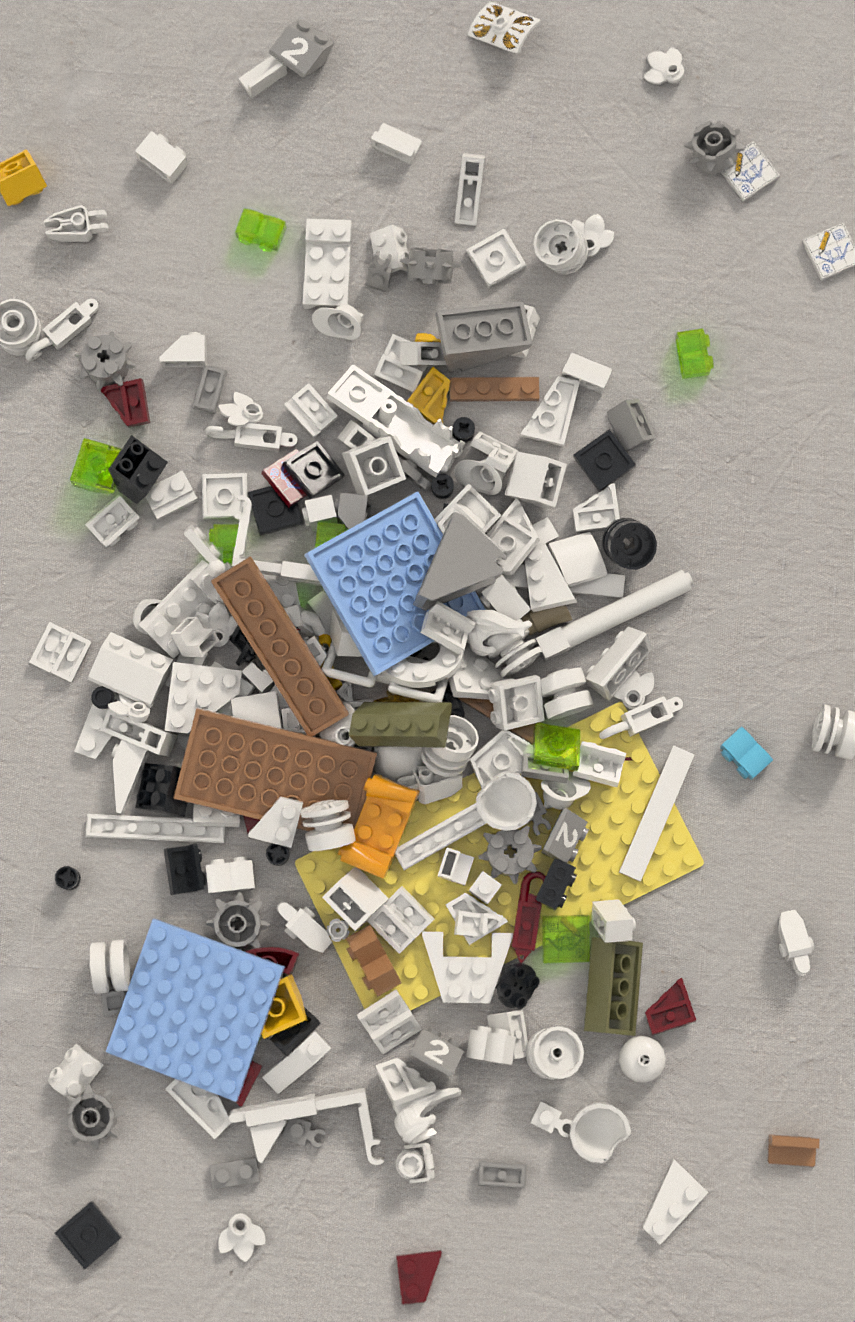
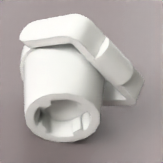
M429 1143L404 1145L405 1150L399 1153L396 1159L397 1172L403 1178L411 1179L409 1180L410 1184L433 1180L435 1177V1167ZM423 1147L424 1155L419 1150L414 1148ZM426 1169L427 1177L418 1178L424 1173V1170Z

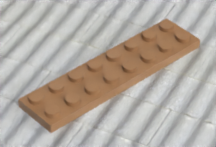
M251 556L211 580V583L307 735L314 736L349 715L346 707Z

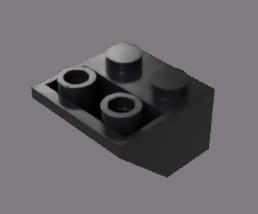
M131 435L108 470L118 491L135 504H138L147 496L168 462Z
M145 763L135 808L185 817L188 802L174 799L181 768L171 765Z

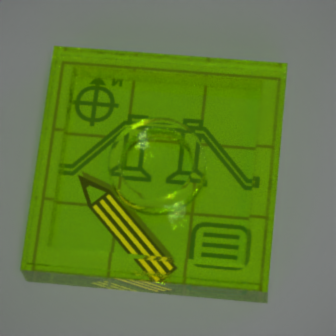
M535 723L532 764L578 771L580 766L581 730Z
M542 916V962H590V916Z

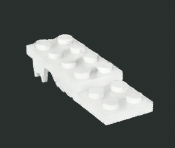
M354 365L348 369L327 394L328 400L363 422L362 428L377 439L391 436L395 450L435 478L440 472L447 473L455 458H459L463 452L465 442L462 440L458 442L452 438V426L446 427L441 419L434 425L424 419L418 408L406 402L402 397L397 396L393 391Z

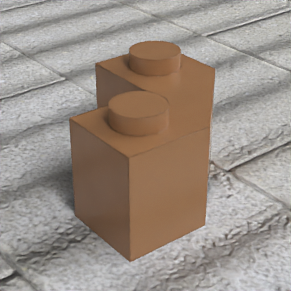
M371 925L346 938L350 945L346 950L352 961L357 959L366 976L362 979L368 991L373 988L378 997L402 983Z

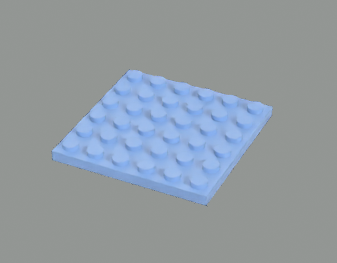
M419 492L410 495L304 554L373 676L378 675L434 642L433 639L420 633L425 614L428 610L425 611L418 608L413 603L443 534ZM475 591L443 603L465 617L469 611L486 610Z
M154 918L106 1052L237 1102L285 966Z

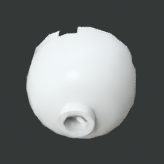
M637 1036L630 1038L623 1045L619 1052L618 1061L622 1072L634 1082L647 1083L661 1075L665 1068L666 1056L664 1049L658 1041L647 1036Z

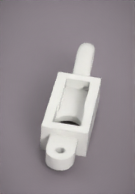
M88 299L82 305L75 302L42 329L45 338L34 343L27 350L26 360L34 361L42 355L41 349L53 345L57 350L61 349L92 323L91 316L98 311V302L95 299ZM78 314L82 320L76 325L71 324L69 319Z
M247 423L243 426H237L236 429L224 430L218 426H208L205 429V433L210 437L235 439V447L279 452L280 447L293 448L297 445V437L292 433L282 432V427ZM265 433L275 434L276 441L274 443H266L263 441V436Z
M663 696L621 715L623 722L606 728L600 732L599 737L600 739H606L626 730L630 737L673 718L672 713L680 710L683 707V702L679 697L666 700ZM652 707H659L662 714L661 718L657 719L652 716Z

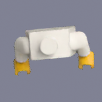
M300 605L284 608L303 640L306 636L311 638L315 635V637H319L318 641L322 646L327 644L330 647L331 637L328 634H324L325 628L315 612L306 611Z

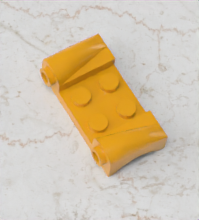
M375 774L373 778L368 777L364 786V790L367 791V798L354 829L356 841L340 847L338 855L341 856L340 861L384 879L387 876L420 791L394 782L380 774Z

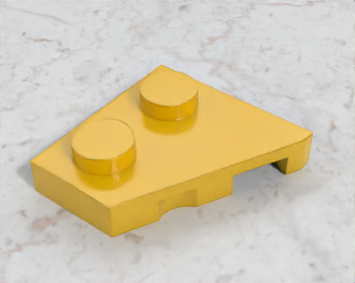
M432 367L406 402L418 408L422 416L434 425L439 419L443 420L444 409L447 404L446 397L451 380Z

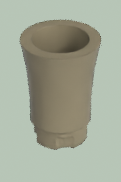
M566 605L537 612L530 610L521 618L523 622L529 620L532 623V626L528 628L530 631L529 636L558 624L572 621Z

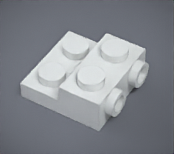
M533 675L516 680L509 678L491 683V689L488 690V698L493 703L494 711L491 712L490 718L493 725L506 731L545 721L540 676Z

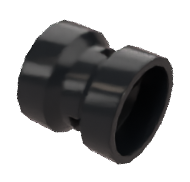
M63 866L57 870L55 882L62 889L74 890L80 885L81 875L76 869L70 866Z

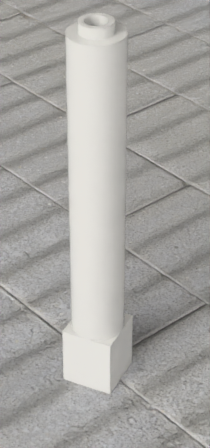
M680 570L563 627H558L535 638L536 646L543 650L541 656L544 662L692 590L691 585L694 584L692 577L688 572L685 573L683 570Z

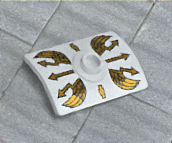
M489 2L474 19L468 36L518 54L527 36L540 23V19Z

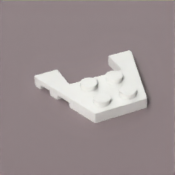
M500 730L470 757V763L481 789L501 772L509 771L521 774L523 753L535 754L534 746L508 730ZM535 747V751H538L535 752L538 753L537 755L547 756L545 753H541L543 752L542 750Z
M422 931V937L443 1003H490L513 938V933H492L491 957H444L443 932Z

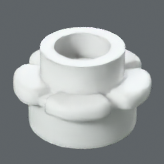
M333 919L330 925L327 926L326 932L331 937V940L340 942L348 937L349 925L344 920Z

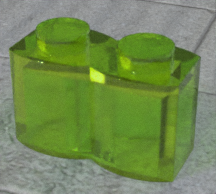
M244 208L235 234L238 241L242 244H257L260 249L272 252V250H279L287 226L286 222L279 218Z
M703 328L677 332L675 341L682 379L709 375L711 369L714 368L712 355L709 356L707 347H710L709 335L704 333Z

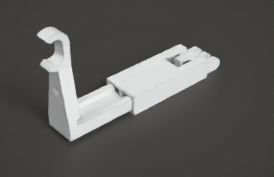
M244 495L237 497L240 502H246L247 506L244 515L236 514L234 516L239 521L232 567L245 560L242 558H245L252 503ZM254 560L262 574L279 576L284 581L322 586L310 565L287 561L277 564Z
M365 1088L315 1097L314 1093L249 1105L230 1111V1122L246 1121L247 1127L315 1115L318 1110L358 1103L368 1161L373 1165H380L384 1162L382 1157L378 1159L372 1157L371 1146L374 1144L379 1145L381 1139L373 1137Z

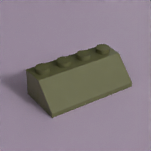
M363 702L352 714L349 736L358 746L446 748L452 703Z
M592 937L584 1031L636 1035L642 942L620 941L605 943L602 938Z

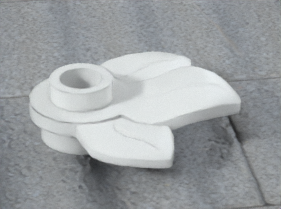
M670 48L666 54L660 51L648 54V62L652 69L644 75L646 81L659 85L666 81L674 84L682 80L685 70L681 64L682 55L678 50Z
M599 214L592 215L585 224L578 220H573L572 225L583 235L585 240L594 245L588 248L587 257L596 255L601 248L608 247L613 241L614 232L604 230V220Z
M237 392L233 396L234 403L218 406L221 414L228 418V423L234 426L258 423L263 417L260 405L254 403L250 397Z
M217 602L213 606L209 615L201 612L195 614V617H198L204 629H214L215 633L220 632L222 634V638L219 639L214 647L224 646L238 625L233 616H229L227 608L221 602Z
M634 670L614 694V697L622 700L625 707L631 710L642 706L645 702V696L653 691V673H646L640 677L638 672ZM631 695H636L638 697V700L636 702H631L629 700V697Z
M119 694L120 701L108 704V708L114 714L129 716V719L135 723L145 722L150 715L151 707Z
M346 704L345 707L349 715L324 729L319 735L325 740L337 742L341 745L353 746L355 742L350 736L349 739H346L345 735L347 731H350L352 714L355 712V709L350 704Z
M242 1213L236 1214L230 1219L228 1228L220 1234L219 1251L220 1253H226L234 1249L237 1256L246 1262L253 1254L254 1245L265 1244V1234L261 1227L252 1224L249 1216ZM238 1221L244 1222L245 1228L239 1230L236 1227V1223Z

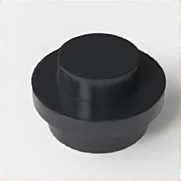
M103 686L97 687L91 695L92 703L99 709H107L108 704L114 702L115 699L113 691Z

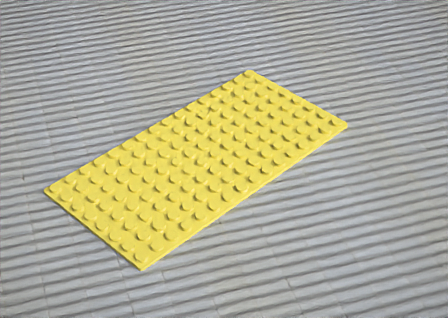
M618 702L556 732L555 738H553L554 733L535 743V747L545 752L544 741H546V744H550L547 753H552L549 755L556 757L554 752L551 751L557 750V758L562 754V747L563 753L570 748H575L578 754L581 742L584 741L625 752L626 757H631L633 760H624L617 788L588 780L591 787L589 793L576 799L567 808L588 822L586 828L589 831L583 842L581 840L578 841L575 848L579 851L574 861H568V864L576 867L574 873L577 874V877L572 887L567 886L564 892L567 895L562 908L557 907L555 911L547 908L544 904L541 906L535 949L550 942L546 940V937L554 940L556 937L570 932L560 922L562 916H585L573 917V926L578 928L586 924V916L587 923L591 921L593 901L619 899L625 905L704 864L674 803L642 880L639 882L619 873L660 777L639 733L630 737L626 730L606 739H600V732L612 725L623 722L621 715L628 711L622 702ZM556 741L557 743H560L557 744V748L555 746H552ZM576 752L566 758L569 759V768H571L569 772L574 771ZM475 773L462 778V788L450 797L428 804L419 803L417 800L399 846L475 804L476 797L481 790ZM524 777L529 781L534 791L537 792L544 805L545 801L541 787L542 780ZM555 808L546 809L547 813L543 814L542 818L550 823L551 829L547 830L544 824H539L538 831L540 835L538 836L533 832V821L528 822L518 828V830L529 826L528 837L531 839L532 844L541 845L543 849L562 810ZM489 824L481 826L406 870H403L398 859L394 856L387 876L384 879L361 870L388 898L403 886L429 912L434 920L423 931L443 932L444 957H491L492 933H514L521 882L523 877L531 872L524 870L520 873L517 884H513L509 876L500 874L494 878L502 885L488 905L469 892V889L482 871L491 876L493 868L489 862L480 860L478 857L487 851L489 845L483 834L486 832L495 835L498 831H501L491 827ZM508 846L504 854L509 855V858H514L513 855L516 854V850H512L511 846ZM340 847L313 851L295 861V866L326 929L333 919H339L340 921L344 919L322 897L354 868V866L340 861L341 856L338 855ZM446 848L474 857L465 886L437 877ZM541 849L534 853L532 863L537 868L536 871L542 872L546 876L554 859L541 853ZM534 878L531 881L529 893L537 896L543 881L539 878ZM467 893L497 914L503 915L508 922L469 945L463 935H454L455 921L446 904ZM543 917H545V918H544V931H560V932H544V939H543ZM565 917L572 924V917ZM366 921L357 931L349 925L348 937L370 924ZM373 928L402 982L378 997L373 988L368 991L362 979L366 976L357 959L352 961L346 950L350 947L347 940L342 939L340 942L331 940L364 1009L394 990L398 991L410 1011L441 996L422 932L399 954ZM512 941L504 964L518 958L514 948L511 947Z

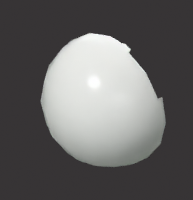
M375 746L373 751L377 752L373 768L377 774L394 782L399 778L413 775L414 768L426 766L421 757L422 747Z
M509 771L501 772L492 778L476 797L477 811L483 821L491 827L503 831L516 830L527 824L533 817L537 804L535 791L529 781L520 774Z
M599 1102L581 1108L574 1116L570 1129L571 1141L576 1152L584 1159L597 1163H605L612 1156L615 1147L621 1141H625L631 1134L629 1121L621 1110L608 1103Z

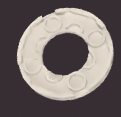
M441 645L437 657L429 662L419 664L403 659L383 671L382 674L390 681L402 686L412 688L431 687L435 685V682L444 678L449 679L456 673L463 661L464 651L459 655Z

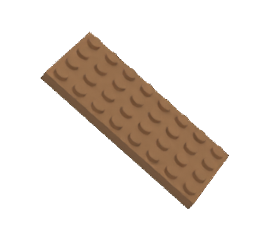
M196 708L174 799L260 820L280 796L303 802L302 809L325 800H348L349 808L344 811L350 812L351 817L342 821V823L353 824V829H355L366 798L367 791L364 790V786L368 777L371 778L377 752L341 745L337 742ZM300 813L297 829L305 831L314 830V827L303 826V821L309 818H303Z

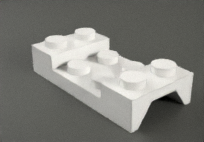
M306 220L305 277L303 287L304 310H309L316 306L336 308L343 304L348 305L351 220Z
M468 484L434 520L438 525L439 521L453 506L485 533L502 515Z
M204 560L138 624L172 659L180 651L171 633L187 617H195L197 612L209 615V612L217 602H221L226 606L211 583V580L214 578L208 574V563Z

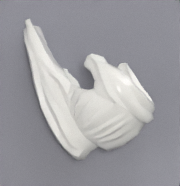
M472 610L467 612L466 617L476 624L468 634L467 643L477 655L486 656L496 652V649L493 646H484V641L493 635L501 633L517 634L523 638L525 631L532 626V623L529 620L525 622L515 621L494 610Z
M459 1088L436 1089L433 1093L395 1107L393 1106V1110L397 1115L394 1119L395 1128L403 1138V1141L414 1145L437 1136L434 1128L428 1129L435 1122L436 1117L431 1114L424 1118L425 1114L434 1107H437L438 1103L450 1098L459 1097L461 1090Z

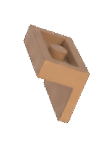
M769 1135L768 1163L814 1167L816 1148L819 1149L820 1139Z

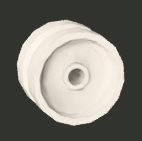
M126 940L112 941L109 950L105 942L91 943L90 972L95 994L109 993L111 980L116 992L128 991L131 979Z
M557 1026L541 1029L533 1034L527 1043V1064L541 1078L554 1080L570 1077L578 1071L583 1062L584 1050L582 1042L577 1034L568 1028Z

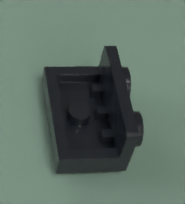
M237 625L230 641L241 652L236 661V664L240 666L244 662L250 663L257 654Z
M197 843L189 846L164 849L170 895L203 890L206 878L201 870L202 853L198 849Z
M555 858L536 896V901L546 905L547 908L553 911L557 907L562 908L567 898L564 892L567 886L572 887L577 877V874L574 873L576 867Z

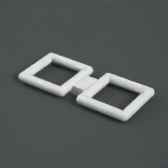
M331 641L322 666V671L326 677L366 687H373L377 681L388 684V690L393 694L425 702H442L448 683L447 678L438 681L435 694L400 686L387 679L382 672L373 676L372 672L369 671L368 677L332 669L337 653ZM408 656L404 659L405 661L419 664L429 662V660Z

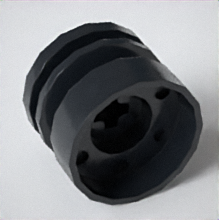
M620 518L606 527L602 537V546L610 560L625 569L637 570L645 567L653 560L657 550V541L654 533L648 526L632 518ZM625 538L630 541L628 546L623 542Z

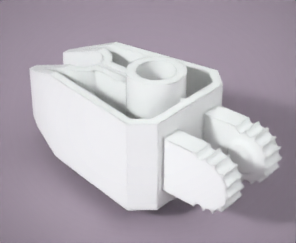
M79 205L54 213L44 220L46 228H58L45 231L47 238L59 242H89L93 237L92 234L105 232L109 229L106 223L91 224L90 222L92 220L104 219L107 216L106 211H87V208Z
M418 766L414 768L413 775L399 778L396 781L404 786L419 790L418 801L422 804L450 797L462 788V776L443 777L433 773L426 766Z
M286 901L278 903L277 911L287 920L284 923L287 927L284 931L294 940L298 937L309 948L323 953L332 942L326 930L314 920L316 915L307 907L304 909L299 907L295 910Z
M795 910L782 912L779 915L778 923L781 957H785L786 962L792 961L796 974L804 977L810 971L809 969H811L808 957L814 951L813 940L811 937H808L804 921Z

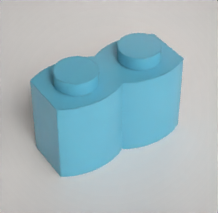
M742 726L720 746L722 749L721 755L728 762L733 761L738 766L736 770L744 779L749 778L752 780L773 761L772 757Z

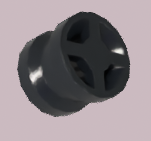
M467 417L456 419L453 424L454 439L458 442L462 440L465 443L472 440L475 433L473 421Z
M438 474L436 478L434 477L431 489L433 495L438 499L449 498L454 490L453 479L447 474Z
M271 843L266 849V857L271 864L281 866L289 860L290 852L286 846Z

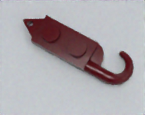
M539 871L527 873L521 882L511 946L516 952L519 963H523L528 955L535 951L542 904L536 901V896L530 894L529 890L531 881L534 878L544 881L546 876Z

